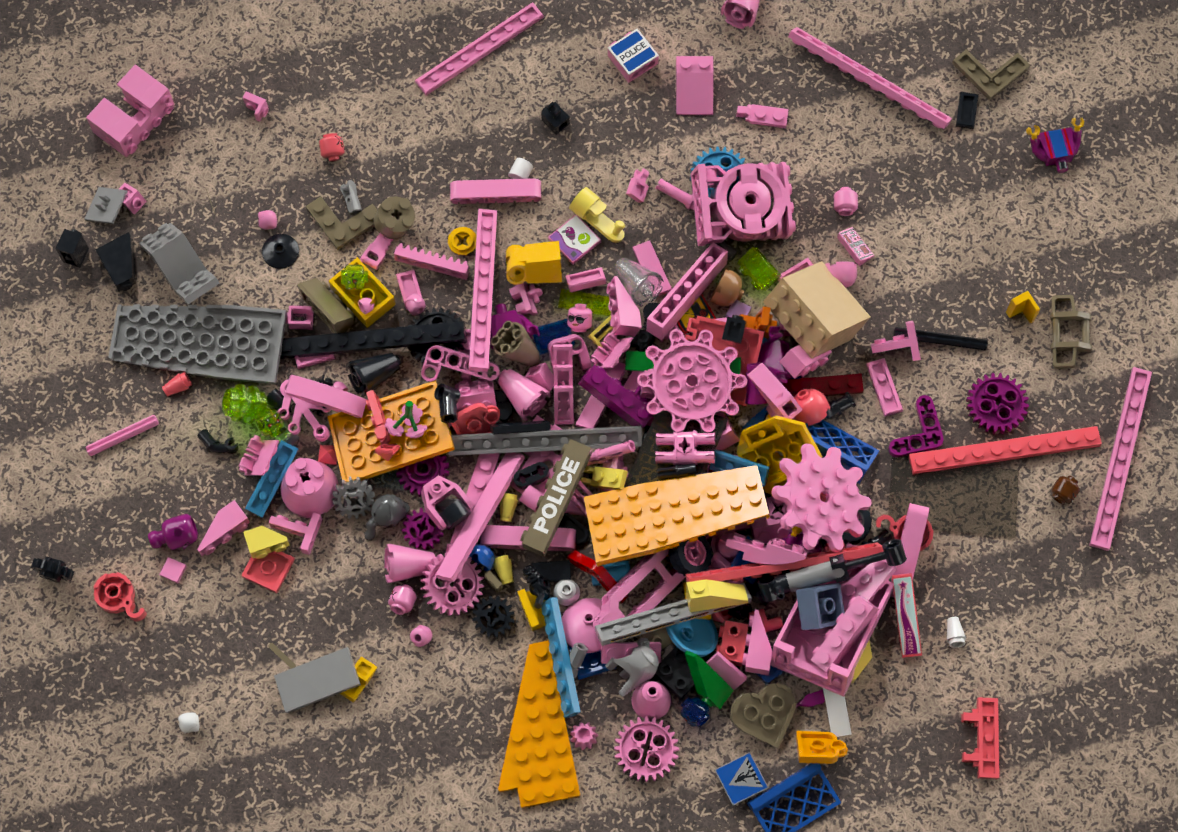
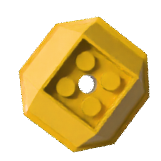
M780 416L771 417L744 429L741 432L737 449L738 457L770 467L763 491L771 494V496L773 487L778 485L784 486L787 482V477L779 466L782 459L788 458L799 464L802 460L801 447L804 444L813 445L818 456L822 458L805 423ZM777 451L782 452L784 456L779 455Z

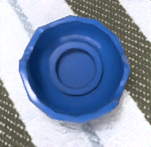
M475 545L469 555L472 558L471 560L475 561L477 565H484V571H491L495 556L490 548L485 545Z

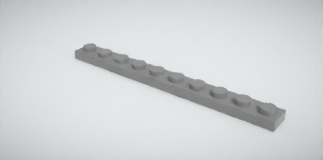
M641 426L495 435L493 433L451 435L455 450L450 451L449 456L562 450L564 444H568L570 439L592 449L608 448L632 440L635 447L642 446Z

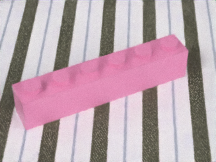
M712 242L649 315L646 331L663 340L726 266L728 251Z

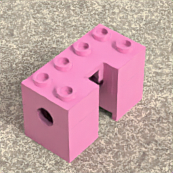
M134 65L117 83V86L123 91L125 96L123 100L137 109L138 112L130 117L104 97L86 117L93 133L125 157L136 151L137 145L148 138L150 131L160 125L162 118L166 114H170L175 105L169 89L137 65Z

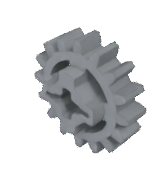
M349 477L348 482L341 480L343 485H336L338 491H333V497L335 498L332 501L333 504H336L335 510H340L341 516L347 514L348 519L352 515H355V518L358 519V514L360 513L365 516V510L371 511L369 504L372 505L374 503L372 498L375 497V494L372 491V486L367 485L366 480L360 482L359 477L355 481L351 477ZM364 491L366 493V500H364V498L362 497L364 495ZM341 496L344 497L343 504L341 503Z

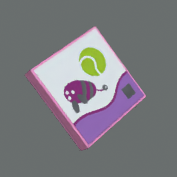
M574 215L548 237L550 242L559 241L560 252L572 265L601 243V239L577 215Z

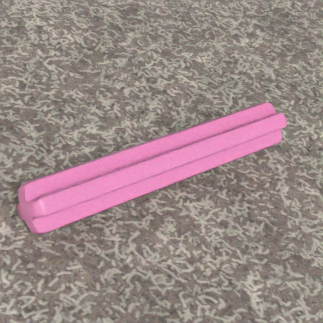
M151 415L86 446V450L90 456H93L157 426L159 422L155 415Z

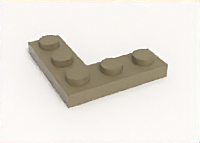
M967 49L952 62L989 100L998 95L1031 66L1017 53L991 74Z
M321 196L306 206L308 212L337 250L374 227V215L377 211L376 207L371 204L344 223H341Z

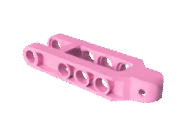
M669 549L645 555L602 597L601 612L593 621L594 631L596 625L625 617L619 609V602L654 568L662 577L659 581L660 584L652 592H648L646 597L637 606H634L627 616L654 609L686 577L683 574H679L674 568L668 572L661 563L668 555Z

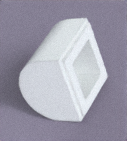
M516 158L508 177L528 179L533 165L523 158Z

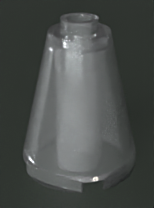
M622 258L616 262L614 271L636 305L644 306L642 303H651L658 297L663 288L661 282H664L661 275L628 258Z

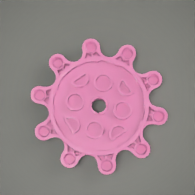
M674 329L669 334L671 346L668 349L661 350L656 346H649L646 349V357L653 362L654 369L649 373H641L637 377L639 386L648 387L654 391V398L647 404L646 409L652 415H656L661 411H668L672 415L671 428L673 431L682 432L688 421L696 420L704 432H712L715 429L714 415L717 412L722 411L730 416L738 413L739 406L731 399L730 394L732 390L744 388L747 385V378L744 375L735 374L730 370V363L737 358V350L733 347H727L722 351L715 350L712 346L713 334L709 330H702L698 339L690 342L684 338L682 331ZM694 377L697 380V384L690 386L686 383L687 378Z
M804 444L801 447L802 460L799 464L788 458L782 459L779 463L780 469L787 477V482L784 486L778 485L773 487L772 496L776 500L785 502L788 509L787 513L781 518L780 524L786 530L792 529L795 526L801 528L804 534L802 543L807 550L814 549L818 539L822 538L828 542L832 552L838 553L844 546L842 540L844 532H848L856 538L861 537L864 533V527L858 521L857 512L869 509L872 502L869 497L863 496L857 491L856 483L861 479L863 472L858 467H852L849 470L844 469L840 462L841 451L839 448H829L826 456L821 458L816 453L813 445ZM820 493H823L824 495H825V494L827 495V496H825V497H826V501H825V502H823V501L820 499Z

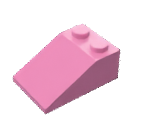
M676 56V115H713V56Z

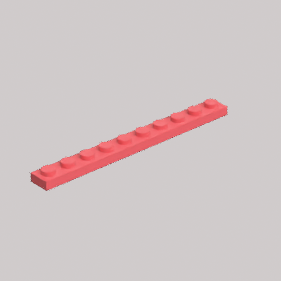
M1094 426L909 454L908 458L913 475L1100 447L1102 442L1098 427Z
M877 542L842 548L838 553L829 550L807 554L804 560L794 563L776 565L751 563L685 574L686 582L705 579L721 582L730 579L731 581H741L743 577L759 578L763 576L762 574L766 573L778 575L784 570L792 572L802 567H810L830 561L829 557L843 554L844 560L849 562L883 552V548Z

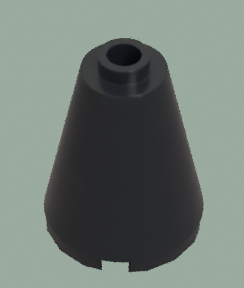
M387 353L346 363V370L350 369L351 374L348 375V378L356 393H362L361 397L367 396L366 392L375 390L400 370L401 361L397 355Z

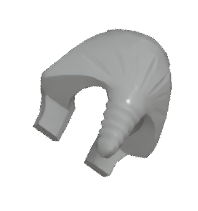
M647 638L638 640V647L633 648L631 655L619 659L612 657L605 665L610 671L619 665L624 669L619 675L624 679L629 678L619 691L621 697L651 679L659 666L658 657L650 649V642Z

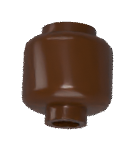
M1070 475L1068 477L1060 476L1051 488V497L1062 505L1065 503L1071 504L1080 492V488L1077 485L1078 481Z

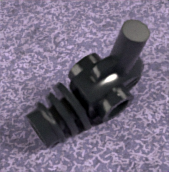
M647 319L643 323V330H639L638 334L632 337L633 339L630 342V347H637L639 352H646V349L652 346L656 337L646 331Z
M530 564L523 568L522 572L526 576L527 584L530 583L529 590L531 594L536 596L534 607L541 609L543 601L550 598V583L548 579L543 578L541 573Z

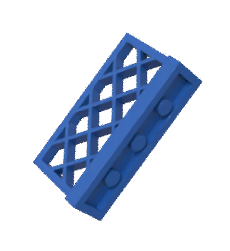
M824 420L816 423L820 427L808 426L805 423L822 458L826 456L829 448L836 447L841 451L840 462L844 469L849 470L852 467H858L862 470L863 475L857 481L860 484L878 455L879 450ZM829 432L836 434L837 437H831ZM817 433H823L825 437H819ZM834 442H840L842 446H836ZM846 442H850L854 446H848ZM851 451H857L859 456H853ZM863 451H867L872 455H865Z
M819 763L808 764L747 802L748 807L754 813L764 832H771L772 824L783 826L782 832H785L786 827L791 828L787 832H796L841 803L821 770L822 767ZM817 774L822 779L821 789L810 786L812 778ZM798 786L806 788L804 799L793 797L795 788ZM809 789L820 791L818 803L807 801ZM823 792L831 794L835 802L829 806L821 804ZM780 797L789 798L787 810L776 808ZM792 799L803 802L801 814L790 811ZM806 803L817 805L813 816L804 815ZM764 807L772 809L770 821L762 819L758 811ZM775 810L786 812L784 824L773 822ZM789 813L800 816L797 826L787 825Z

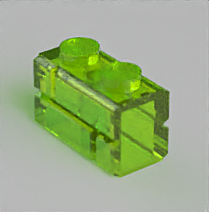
M752 247L737 262L741 266L739 268L741 273L746 277L748 275L751 277V284L757 290L766 291L782 276L759 249Z

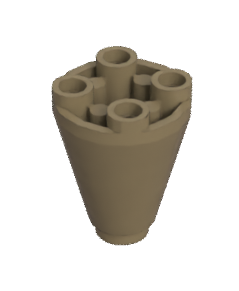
M506 321L490 341L493 350L498 356L530 367L536 366L540 361L539 352L525 328L517 322Z

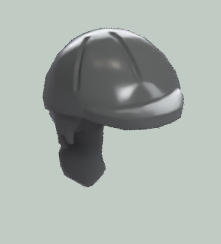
M386 494L377 498L372 505V517L366 523L365 539H374L376 526L378 525L387 527L393 524L395 527L409 512L410 507L408 503L392 494Z

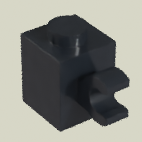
M551 102L543 108L541 120L556 135L570 124V116L556 102Z

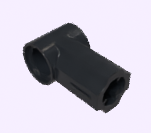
M441 383L437 386L434 393L435 399L439 400L441 422L454 423L458 420L456 404L460 398V391Z

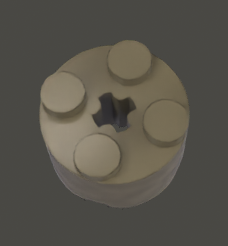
M394 196L385 199L374 215L376 230L388 239L401 238L414 223V208L406 198Z

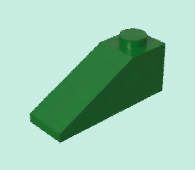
M686 651L687 663L696 691L703 698L702 702L709 708L713 706L721 709L734 690L698 654Z

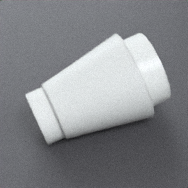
M948 618L947 643L952 648L964 646L966 636L959 618Z

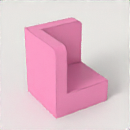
M546 362L530 367L525 375L526 378L548 391H551L554 386V375Z

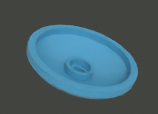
M692 619L666 627L672 642L683 652L690 651L703 657L709 655L717 646L718 633L712 619Z

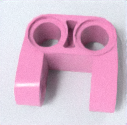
M572 334L554 339L548 344L552 370L553 345L571 344L576 339L580 340V345L578 348H572V355L578 354L582 370L592 367L585 342L579 335Z

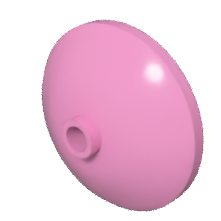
M581 599L565 610L562 616V623L566 642L571 648H573L575 643H581L588 648L587 653L601 651V643L593 630V621L601 612V599ZM587 618H592L591 621H586Z

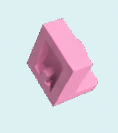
M246 91L243 96L244 103L248 109L255 111V118L260 122L262 117H266L269 110L266 99Z
M126 183L119 188L128 191L122 204L131 213L136 214L146 203V200L138 190Z

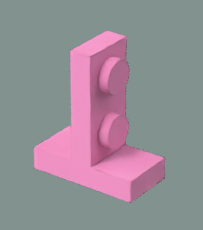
M906 322L908 337L897 335L893 337V340L886 341L885 338L874 340V343L871 344L872 353L910 346L913 361L921 360L914 322Z
M313 512L307 527V524L304 522L295 521L294 523L288 521V518L277 515V517H270L269 525L271 528L304 537L300 549L302 553L310 555L323 519L320 514Z

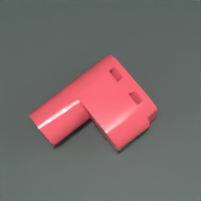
M764 609L758 610L766 633L783 628L780 616L767 620ZM752 611V612L749 614V616H748L749 619H750V615H754L755 611Z

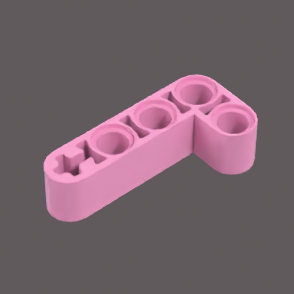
M435 345L427 351L421 375L426 381H434L438 378L441 368L444 366L492 381L499 376L500 368L496 363L489 361L488 369L492 366L494 371H496V374L488 376L489 372H482L480 374L478 371H468V354ZM433 349H438L441 352L440 359L432 358L431 352ZM451 355L459 357L460 362L458 365L450 363L449 358ZM428 367L434 368L436 372L432 378H429L425 373Z

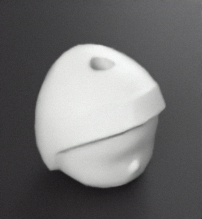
M184 713L178 717L179 727L183 733L199 731V717L196 713Z

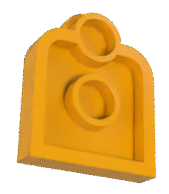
M796 731L799 763L832 764L837 762L838 758L847 755L848 748L846 743L837 740L836 735L831 732Z

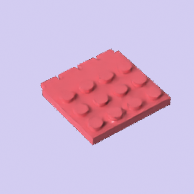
M697 316V319L689 317L686 331L693 332V335L685 334L684 338L687 341L693 342L698 339L702 330L711 331L713 334L712 346L715 350L722 351L727 347H733L737 350V357H741L740 374L746 377L747 364L758 362L765 331L745 327L742 342L738 344L722 340L726 322ZM746 386L732 390L730 394L731 399L739 405L747 406L745 404Z

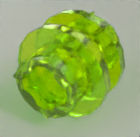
M237 384L234 388L227 389L223 395L222 411L224 415L230 416L234 422H239L243 418L245 423L252 424L255 420L262 419L266 413L267 396L265 392H260L256 386L246 388L243 384Z

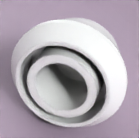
M561 580L555 585L553 595L558 598L559 604L569 606L579 599L580 589L572 580Z

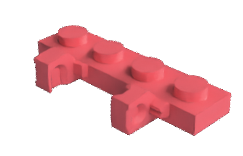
M978 697L977 709H972V713L963 712L961 714V722L969 721L974 723L975 728L977 727V748L974 749L972 754L963 752L962 762L973 763V767H978V778L999 779L998 698Z

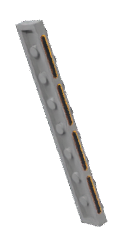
M740 583L741 585H744L748 597V603H750L752 597L745 583ZM685 599L596 625L595 632L601 645L604 646L740 605L690 612L687 600Z

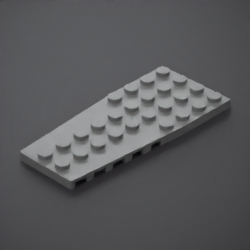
M119 304L117 306L109 359L111 361L180 373L185 372L186 374L221 380L276 384L287 311L235 305H206V307L197 305L141 306L140 304L122 306Z

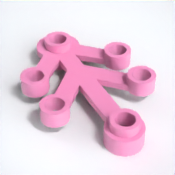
M289 379L285 380L280 386V392L284 396L282 408L277 413L281 417L280 419H289V407L293 399L296 405L292 422L288 425L289 432L293 435H297L300 432V421L303 413L314 429V437L318 441H326L330 436L328 428L325 425H320L309 409L322 410L325 413L330 412L331 409H324L323 406L318 407L286 394L285 391ZM283 411L287 412L285 416H281ZM293 426H297L295 431H291ZM323 429L324 431L322 434H318V430Z

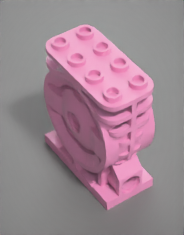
M770 162L767 165L763 163H747L738 165L725 172L718 165L705 166V164H698L691 172L697 245L705 246L712 242L722 243L727 237L742 242L761 239V241L766 239L777 240L778 238L788 239L796 230L795 221L792 220L794 205L790 201L792 186L788 181V176H790L789 165H786V162H780L779 164ZM737 176H739V182L734 185V187L731 189V191H730V193H729V197H728L729 207H728V205H727V192H728V189H729L730 185L737 179ZM714 187L709 198L708 188ZM772 196L774 198L773 209L764 220L765 228H762L761 218L769 211ZM746 197H750L753 200V204H748Z

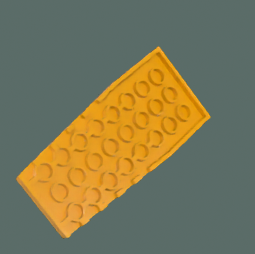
M758 466L642 483L624 487L622 490L616 489L584 497L597 566L657 553L677 547L680 542L689 540L690 543L698 540L697 537L708 534L710 537L716 535V531L726 528L729 531L735 529V526L747 522V525L754 523L756 519L762 517L770 518Z

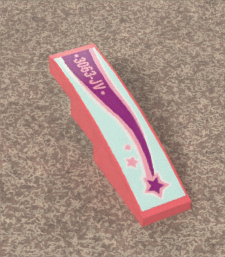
M912 573L892 575L902 658L922 656Z

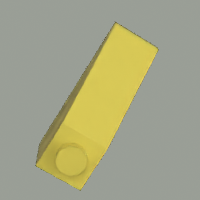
M707 579L686 582V600L690 612L748 603L744 585Z

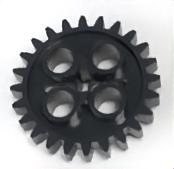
M433 307L432 313H429L426 309V315L419 314L420 319L413 318L415 325L409 326L462 321V319L458 318L455 312L452 314L450 309L444 312V309L441 307L439 312H437L435 307ZM467 341L444 343L446 348L455 351L459 349L464 350L465 348L461 343H467ZM440 344L407 348L411 351L410 354L412 357H415L417 362L421 361L424 364L427 351L432 346H440ZM438 349L431 352L432 358L440 359L441 352ZM451 355L449 359L454 362V355Z

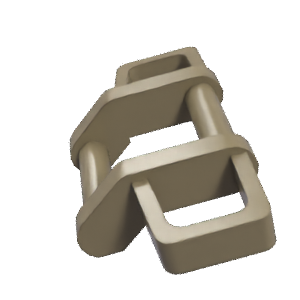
M1073 295L1052 296V313H1050L1053 343H1051L1053 367L1055 369H1072L1076 366L1077 351H1092L1089 332L1091 314L1076 311ZM1057 301H1070L1072 311L1056 312L1055 303ZM1076 320L1082 322V342H1060V321ZM1056 351H1073L1072 361L1070 363H1057Z

